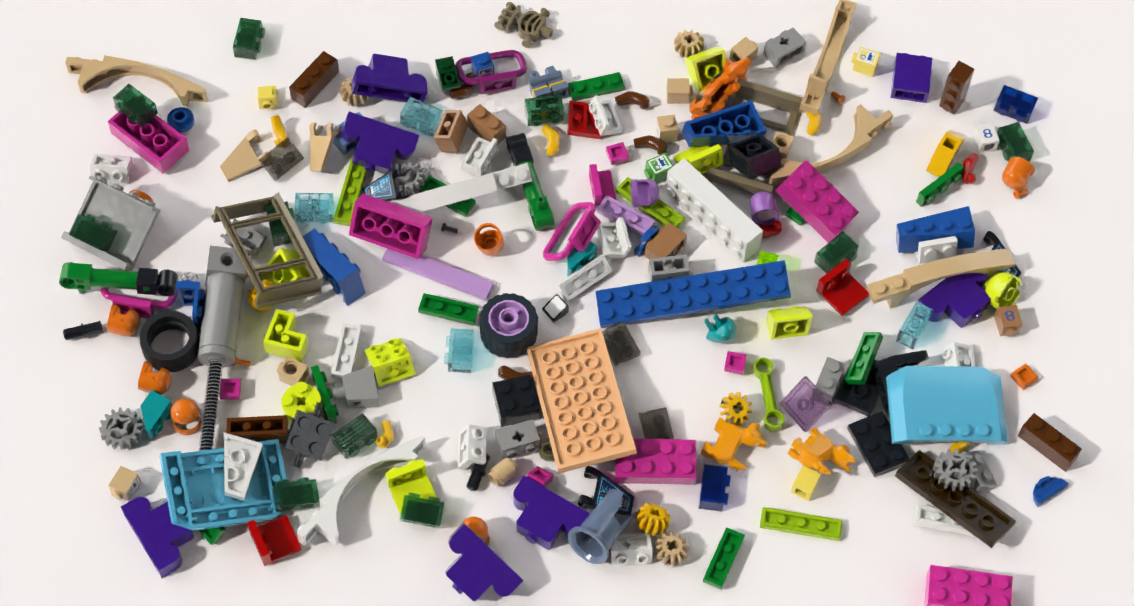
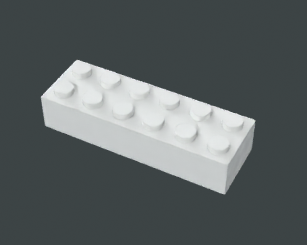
M682 159L668 170L666 182L667 195L670 198H674L683 210H687L696 222H700L709 234H713L722 246H726L735 258H739L744 263L760 249L763 230L688 161Z

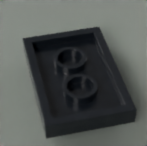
M873 365L865 384H848L845 381L848 373L847 370L833 402L865 416H870L879 398Z
M883 411L848 424L847 429L874 478L903 466L910 459L902 444H892L891 425Z

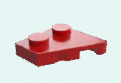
M570 100L568 104L567 135L602 140L603 135L600 136L599 130L595 126V120L589 110L588 103Z

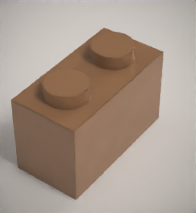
M481 104L467 114L468 128L480 138L490 142L495 138L497 139V145L506 138V125Z
M444 110L434 135V140L441 152L459 151L469 125L461 110Z
M669 222L665 227L662 226L658 230L657 236L654 239H650L646 243L645 257L651 259L675 256L686 245L687 234Z

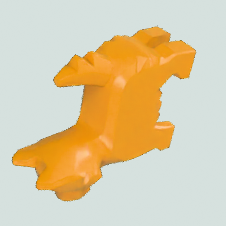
M719 417L714 428L720 435L717 438V445L711 446L706 441L701 450V455L706 458H712L717 463L728 464L731 469L735 468L736 471L746 469L745 465L734 458L739 446L746 445L765 448L764 444H767V442L762 440L763 435L759 430L760 424L750 423L747 428L725 422Z
M816 427L810 430L811 436L804 443L800 437L795 439L791 445L793 449L790 448L787 453L808 468H815L820 473L830 475L831 472L823 464L825 461L830 460L845 472L851 471L848 465L849 462H856L848 446L834 445Z

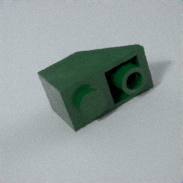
M453 56L435 59L436 75L442 91L460 88Z

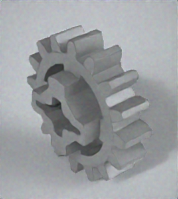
M403 162L401 169L405 167L406 174L401 177H395L396 189L400 185H404L405 191L409 189L411 194H415L414 190L420 191V186L425 184L424 180L426 178L422 167L419 168L418 164L413 166L412 162H410L408 165H405V162Z
M119 407L118 412L112 409L111 415H104L106 420H100L101 427H99L101 439L102 441L105 440L107 446L111 444L113 449L120 446L121 450H123L124 445L131 448V442L138 443L136 437H142L140 430H143L144 427L141 417H137L136 411L131 413L130 408L123 411Z
M947 449L946 454L941 452L940 456L935 459L933 471H935L934 478L939 477L938 484L945 483V489L951 486L952 491H955L956 487H959L962 491L964 486L969 488L971 483H974L978 469L975 468L977 463L971 462L972 456L966 457L965 451L960 454L958 449H955L954 453Z

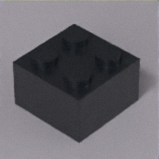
M761 133L728 146L731 165L749 180L755 179L762 174L773 172L781 167L779 147Z
M531 375L492 382V393L501 427L532 419L533 421L539 420V405Z

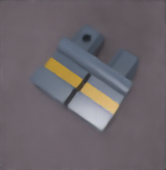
M554 66L547 67L545 75L542 76L539 75L538 71L529 73V90L536 107L550 103L551 98L553 101L568 97L569 86L566 81L564 82L561 71H557Z

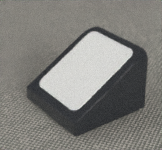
M556 294L546 303L542 311L555 323L569 313V306Z

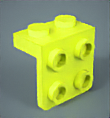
M423 459L412 460L405 466L400 468L394 467L385 473L386 483L401 516L437 503V497L427 476L426 465Z

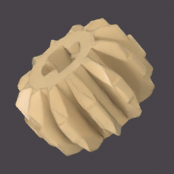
M684 29L683 33L678 32L677 37L674 39V50L678 52L679 57L683 55L685 58L703 51L704 39L700 36L699 32L693 33V29L690 32Z
M347 77L346 82H342L340 88L343 102H347L349 106L354 104L357 107L358 103L364 105L365 101H369L370 97L352 94V79Z
M672 531L669 533V536L663 533L662 539L656 540L657 546H655L654 551L658 553L657 559H663V565L667 564V562H670L671 567L674 566L675 562L681 565L682 559H687L688 557L686 552L689 551V546L686 545V538L680 539V533L673 536Z

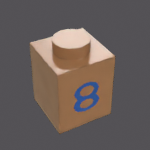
M1017 305L998 307L994 318L999 335L1012 337L1019 334L1022 322Z

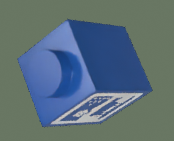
M489 52L471 56V69L476 77L494 74V64Z

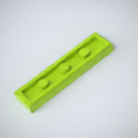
M351 158L334 214V224L351 225L354 204L361 196L368 171L362 166L353 164V158Z
M627 177L616 188V193L632 203V179ZM660 199L652 206L637 207L664 227L670 222L679 228L686 219Z
M762 507L759 528L840 541L842 520Z

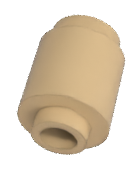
M504 458L490 469L488 477L495 486L503 485L517 474L516 469H518V466L513 459Z

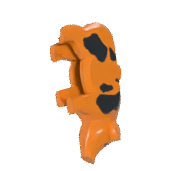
M746 56L744 59L736 62L726 58L723 66L724 72L717 74L690 104L689 112L692 114V120L723 109L729 97L739 90V79L747 81L745 75L752 64L749 57Z

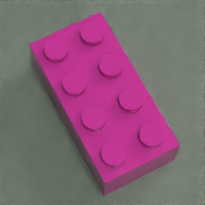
M135 98L107 121L112 135L162 174L190 151L186 137Z
M807 160L775 190L827 243L833 240L859 213Z
M362 194L354 204L349 235L419 259L427 249L433 217Z
M633 439L637 454L615 459L616 483L694 485L696 481V440Z
M930 565L926 574L924 606H1011L1013 576Z

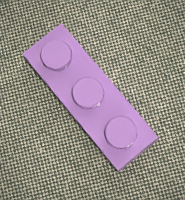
M607 195L597 208L598 214L614 222L619 217H623L627 228L641 236L655 224V220Z

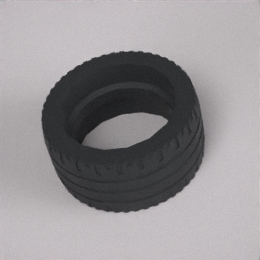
M167 310L156 313L143 324L140 331V347L147 362L152 363L154 369L160 371L164 367L174 373L189 367L197 359L200 337L196 325L186 314ZM169 329L181 330L189 336L187 344L180 351L172 354H161L154 351L151 347L155 337Z

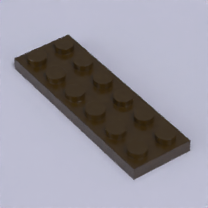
M920 450L896 471V478L990 548H993L1016 523V520L971 487L964 486L962 491L959 487H956L955 491H952L951 486L945 489V483L938 484L939 477L934 478L935 471H933L935 461Z

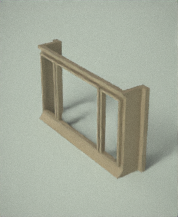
M739 79L740 88L735 94L732 106L743 103L745 99L789 112L790 116L787 125L763 118L761 120L764 126L784 131V133L791 136L802 97ZM728 144L720 145L723 154V165L734 168L730 160L724 158ZM721 166L717 168L709 167L707 172L708 181H715L755 194L763 191L772 194L774 186L768 183L749 180L748 178L720 170ZM775 169L773 172L765 173L760 176L768 178L770 180V177L777 172V169Z
M279 192L272 197L224 207L215 206L214 214L211 215L214 223L222 222L257 291L255 299L257 309L322 293L320 288L324 276ZM276 210L277 212L274 214L264 215L236 222L230 221V219L254 215ZM281 219L301 258L254 268L235 229ZM305 265L311 276L264 287L259 274Z

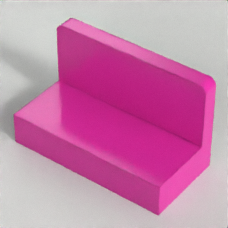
M597 164L589 165V180L594 205H600L606 195L616 200L611 171H598Z

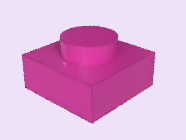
M623 142L606 146V153L611 165L629 161V155Z
M728 351L724 371L743 375L747 355Z
M221 379L220 400H240L241 379Z
M536 466L527 474V477L546 487L553 481L554 474Z

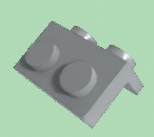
M249 226L236 228L235 231L245 250H249L248 256L251 253L258 256L268 236ZM227 232L226 234L222 233L220 237L225 239L224 243L234 248Z
M980 451L966 452L965 456H972L971 462H976L975 468L978 469L975 481L971 483L970 487L976 492L993 489L997 483Z

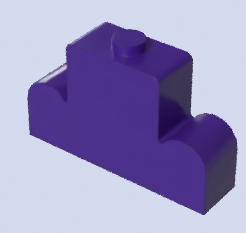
M374 53L368 66H358L351 82L352 94L423 105L428 93L427 81L424 76L416 73L409 75L408 60L406 58Z
M350 111L345 118L341 131L342 138L346 142L352 143L357 141L352 163L364 167L367 171H377L386 174L390 169L394 154L400 160L409 159L415 151L419 138L418 134Z
M965 273L947 277L919 298L916 309L931 322L940 321L944 313H946L960 328H963L973 319L978 320L989 305L991 298L982 289L987 274Z
M526 476L522 477L513 492L514 506L518 510L523 511L516 521V531L525 536L528 542L532 544L537 543L547 550L552 548L563 531L568 538L569 531L576 526L580 527L590 515L589 512Z
M137 497L122 505L123 515L160 577L163 578L180 568L182 557L178 547L194 539V534L190 529L171 523L168 501L155 509H152L150 501L145 497Z
M464 522L449 537L448 544L450 549L454 553L461 555L445 570V574L454 583L452 587L460 595L464 592L472 601H476L493 585L496 594L506 597L512 594L523 582V579Z

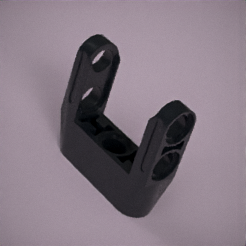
M927 350L894 355L873 363L874 377L882 406L887 416H890L886 377L899 370L898 368L918 365L920 362L928 360Z

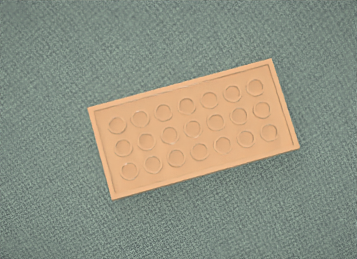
M601 328L529 346L526 349L558 474L637 454Z

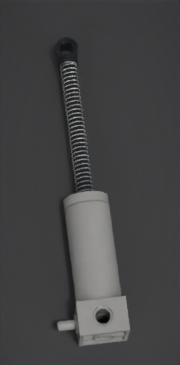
M211 245L209 248L205 281L206 290L198 349V361L209 366L199 451L211 450L212 446H214V429L216 428L215 420L217 418V402L219 400V385L221 383L220 375L222 376L221 368L229 367L235 363L242 293L245 278L248 275L235 248Z

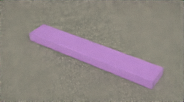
M387 249L382 257V261L485 301L494 287V282L424 255L416 259Z

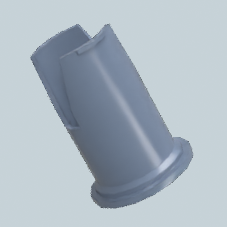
M617 489L607 491V494L581 526H576L569 531L567 536L571 548L585 561L592 564L606 562L609 557L608 550L630 522L636 518L637 511L630 516L619 514L614 517L619 509L624 492Z

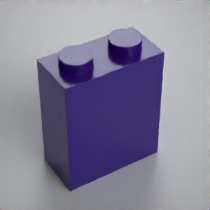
M896 53L890 98L926 103L930 89L933 58L924 55Z

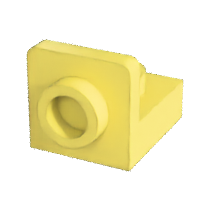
M276 86L258 87L259 109L278 108Z

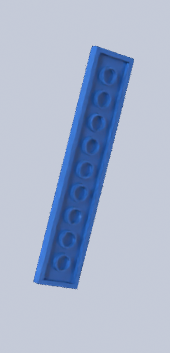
M785 260L595 291L601 328L791 298Z

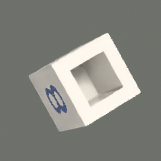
M981 123L976 125L972 136L978 153L996 151L1000 140L994 124Z

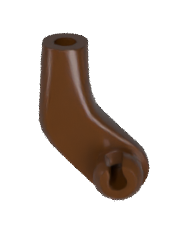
M470 72L466 74V77L475 78L476 75ZM463 83L460 85V88L451 89V99L470 95L476 85H466Z
M628 91L614 97L617 106L636 104L641 109L649 107V98L638 92Z
M647 135L633 139L635 148H651L656 150L658 155L667 153V144L655 136Z
M501 366L498 369V376L504 380L531 375L532 381H534L532 371L520 373L508 366Z

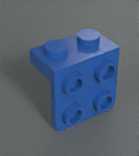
M176 281V291L181 306H193L192 318L198 332H201L205 290L201 288V284L198 281Z

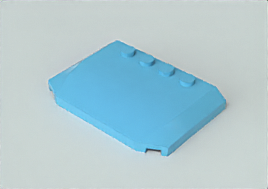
M905 366L886 377L892 444H912L913 442H985L986 445H1005L1008 443L1001 376L983 367Z
M279 439L259 441V443L263 444L245 500L225 495L224 448L181 453V451L160 453L159 458L171 523L195 531L247 524L251 520H255V522L270 521L292 506Z

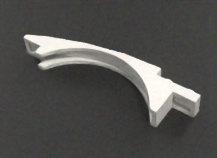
M528 163L410 195L405 199L388 202L420 213L531 182L532 177Z
M422 435L406 441L376 456L342 479L319 499L320 508L314 511L311 519L299 526L297 530L298 541L305 545L319 532L334 546H337L340 543L337 528L338 512L351 488L374 472L402 467L410 461L416 460L418 454L426 447L425 437Z

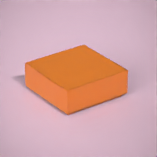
M1026 363L1010 375L1022 390L1036 382L1039 378Z

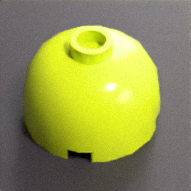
M1007 272L997 273L988 279L985 284V292L991 298L989 304L996 309L998 307L1014 305L1020 295L1018 284L1022 286L1021 279Z

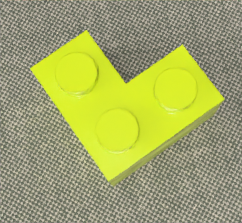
M276 309L263 343L266 353L284 358L288 356L303 362L309 344L307 335L294 332L297 325L294 313Z

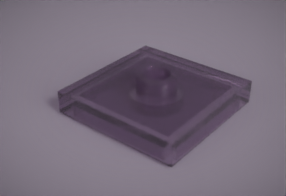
M804 376L779 403L804 432H808L833 405L807 376Z

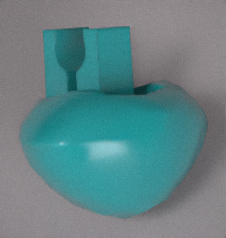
M717 313L713 316L715 324L710 322L708 318L705 319V324L709 329L706 335L707 340L715 343H728L736 338L737 327L733 319L729 317L720 319Z

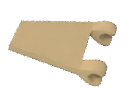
M313 122L309 126L310 171L323 172L334 137L340 132L341 128L340 126H335L333 131L334 124L328 123L326 127L327 136H319L323 132V126L318 125L316 130L317 123Z
M256 129L249 132L220 165L228 182L260 166L269 165L273 162L270 152L267 151L257 158L250 143H256L261 140Z

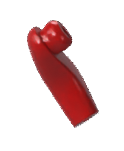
M976 153L969 155L963 162L962 180L965 184H974L976 181V175L972 174L979 160V156Z
M778 220L773 221L772 225L759 226L763 230L762 239L776 236L782 231V223Z

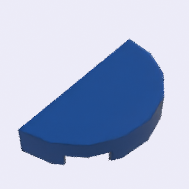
M658 226L650 227L640 238L642 242L634 249V254L638 257L645 251L646 243L657 236V232L660 229Z
M1050 476L1040 479L1032 493L1034 503L1037 507L1066 488L1069 483L1062 478L1058 479Z

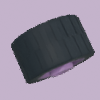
M503 293L494 296L492 299L490 298L484 304L479 320L480 338L484 347L498 357L516 358L526 354V349L536 343L538 336V315L532 302L522 295Z

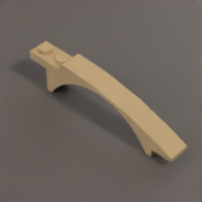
M839 0L818 63L813 74L809 76L800 110L818 114L857 6L856 2Z
M104 55L103 61L82 59L80 57H67L65 61L68 73L80 74L78 86L81 93L86 94L98 84L112 78L136 75L149 77L167 85L178 96L182 106H188L189 100L208 102L206 89L167 70L138 61Z
M860 104L853 115L855 132L851 143L838 155L824 161L811 162L810 164L821 174L845 163L868 149L871 140L882 129L885 131L891 126L892 112L888 110L875 119ZM783 158L781 160L782 166L770 177L768 184L774 187L780 186L803 162Z
M1009 249L969 253L904 269L903 273L869 283L866 288L873 304L886 300L891 309L912 293L938 280L965 273H982L993 277L998 271L1014 267L1016 264Z

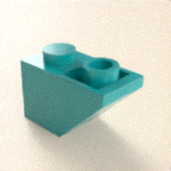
M591 240L584 251H578L574 247L567 256V276L578 271L597 257V245Z
M152 390L140 405L145 428L151 440L160 434L165 421L171 418V407L173 406L170 399Z

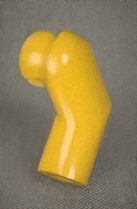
M390 420L381 423L383 434L380 438H376V444L380 448L388 447L394 439Z

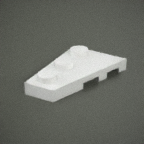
M224 433V488L226 496L245 500L263 447L262 443Z

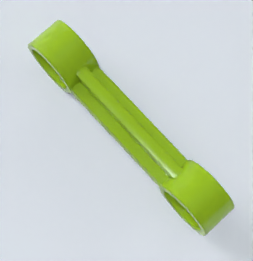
M762 357L755 361L753 373L756 378L760 379L766 409L763 424L768 431L778 432L783 427L784 415L777 410L771 380L774 366L770 359ZM764 364L770 368V371L762 373L756 367ZM775 416L780 419L781 423L779 425H771L768 423L767 418Z

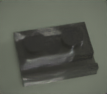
M287 137L258 161L263 164L265 170L276 181L302 161L304 157Z
M623 321L602 331L608 354L615 366L641 355V351Z
M666 407L638 413L644 439H674Z

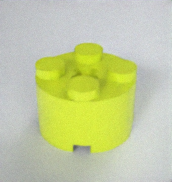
M299 382L284 392L281 404L283 413L287 415L290 426L297 410L313 413L316 402L322 403L320 393L315 387L305 382Z

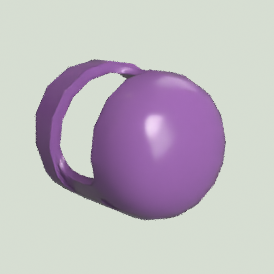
M631 180V200L634 208L652 206L658 202L659 187L654 180Z
M763 191L751 197L750 212L752 221L755 224L767 226L772 225L773 221L779 220L776 199L771 193ZM772 210L776 213L775 217L766 221L759 220L757 213L760 211Z

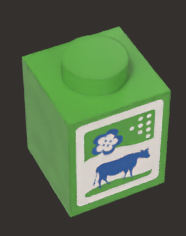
M663 153L646 161L644 173L647 179H652L659 183L667 179L668 170L674 165L667 154Z

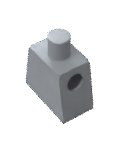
M372 365L343 375V387L332 389L334 400L346 398L347 406L350 409L380 407Z

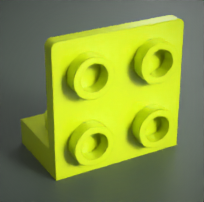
M719 144L713 147H691L673 156L676 163L685 159L701 174L708 172L709 167L717 168L723 165L722 148Z
M401 338L390 339L388 342L372 345L364 350L372 365L378 387L416 375L411 355Z

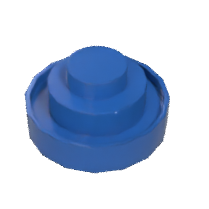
M174 108L167 116V123L179 133L187 132L194 126V115L188 108Z

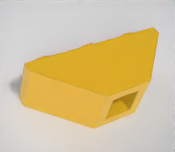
M952 130L945 132L926 172L937 177L947 172L967 137Z

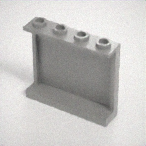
M98 175L97 178L89 176L88 179L93 182L70 231H64L61 238L123 270L132 271L161 210L156 208V203L150 200H140V195L134 192H124V187L118 184H108V179Z

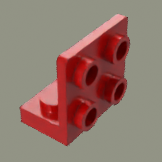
M847 259L821 277L816 291L841 316H844L869 296L868 291L850 274L852 263Z
M287 515L258 526L255 520L247 522L249 533L264 566L302 550Z

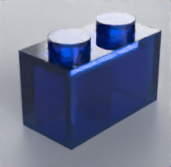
M1004 85L993 111L1013 118L1018 122L1028 124L1038 97Z
M704 464L698 509L722 512L723 505L728 504L729 493H725L726 487L730 486L731 475H727L728 467Z

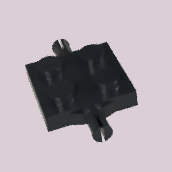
M316 402L313 413H306L297 410L283 445L284 448L292 450L297 454L293 464L295 467L301 468L304 457L322 460L335 425L334 422L325 420L320 416L325 404Z

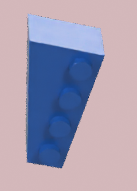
M752 100L687 121L682 129V134L688 147L733 144L760 133L765 136L767 132Z
M969 206L898 223L896 226L898 253L918 251L919 242L956 236L958 240L957 249L974 248L975 228Z
M314 228L303 236L324 276L323 279L325 281L329 280L337 295L342 294L343 302L347 306L366 293L359 274L361 270L356 263L352 264L345 253L341 254L334 243H330L323 233L320 234Z

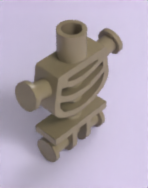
M512 2L506 3V8L501 11L502 14L498 16V22L494 24L498 30H503L506 27V33L508 34L513 25L517 24L518 36L523 39L521 44L525 48H531L532 42H536L539 36L550 39L554 29L546 26V17L550 15L546 8H541L540 13L528 11L519 18L521 6L517 5L516 7Z

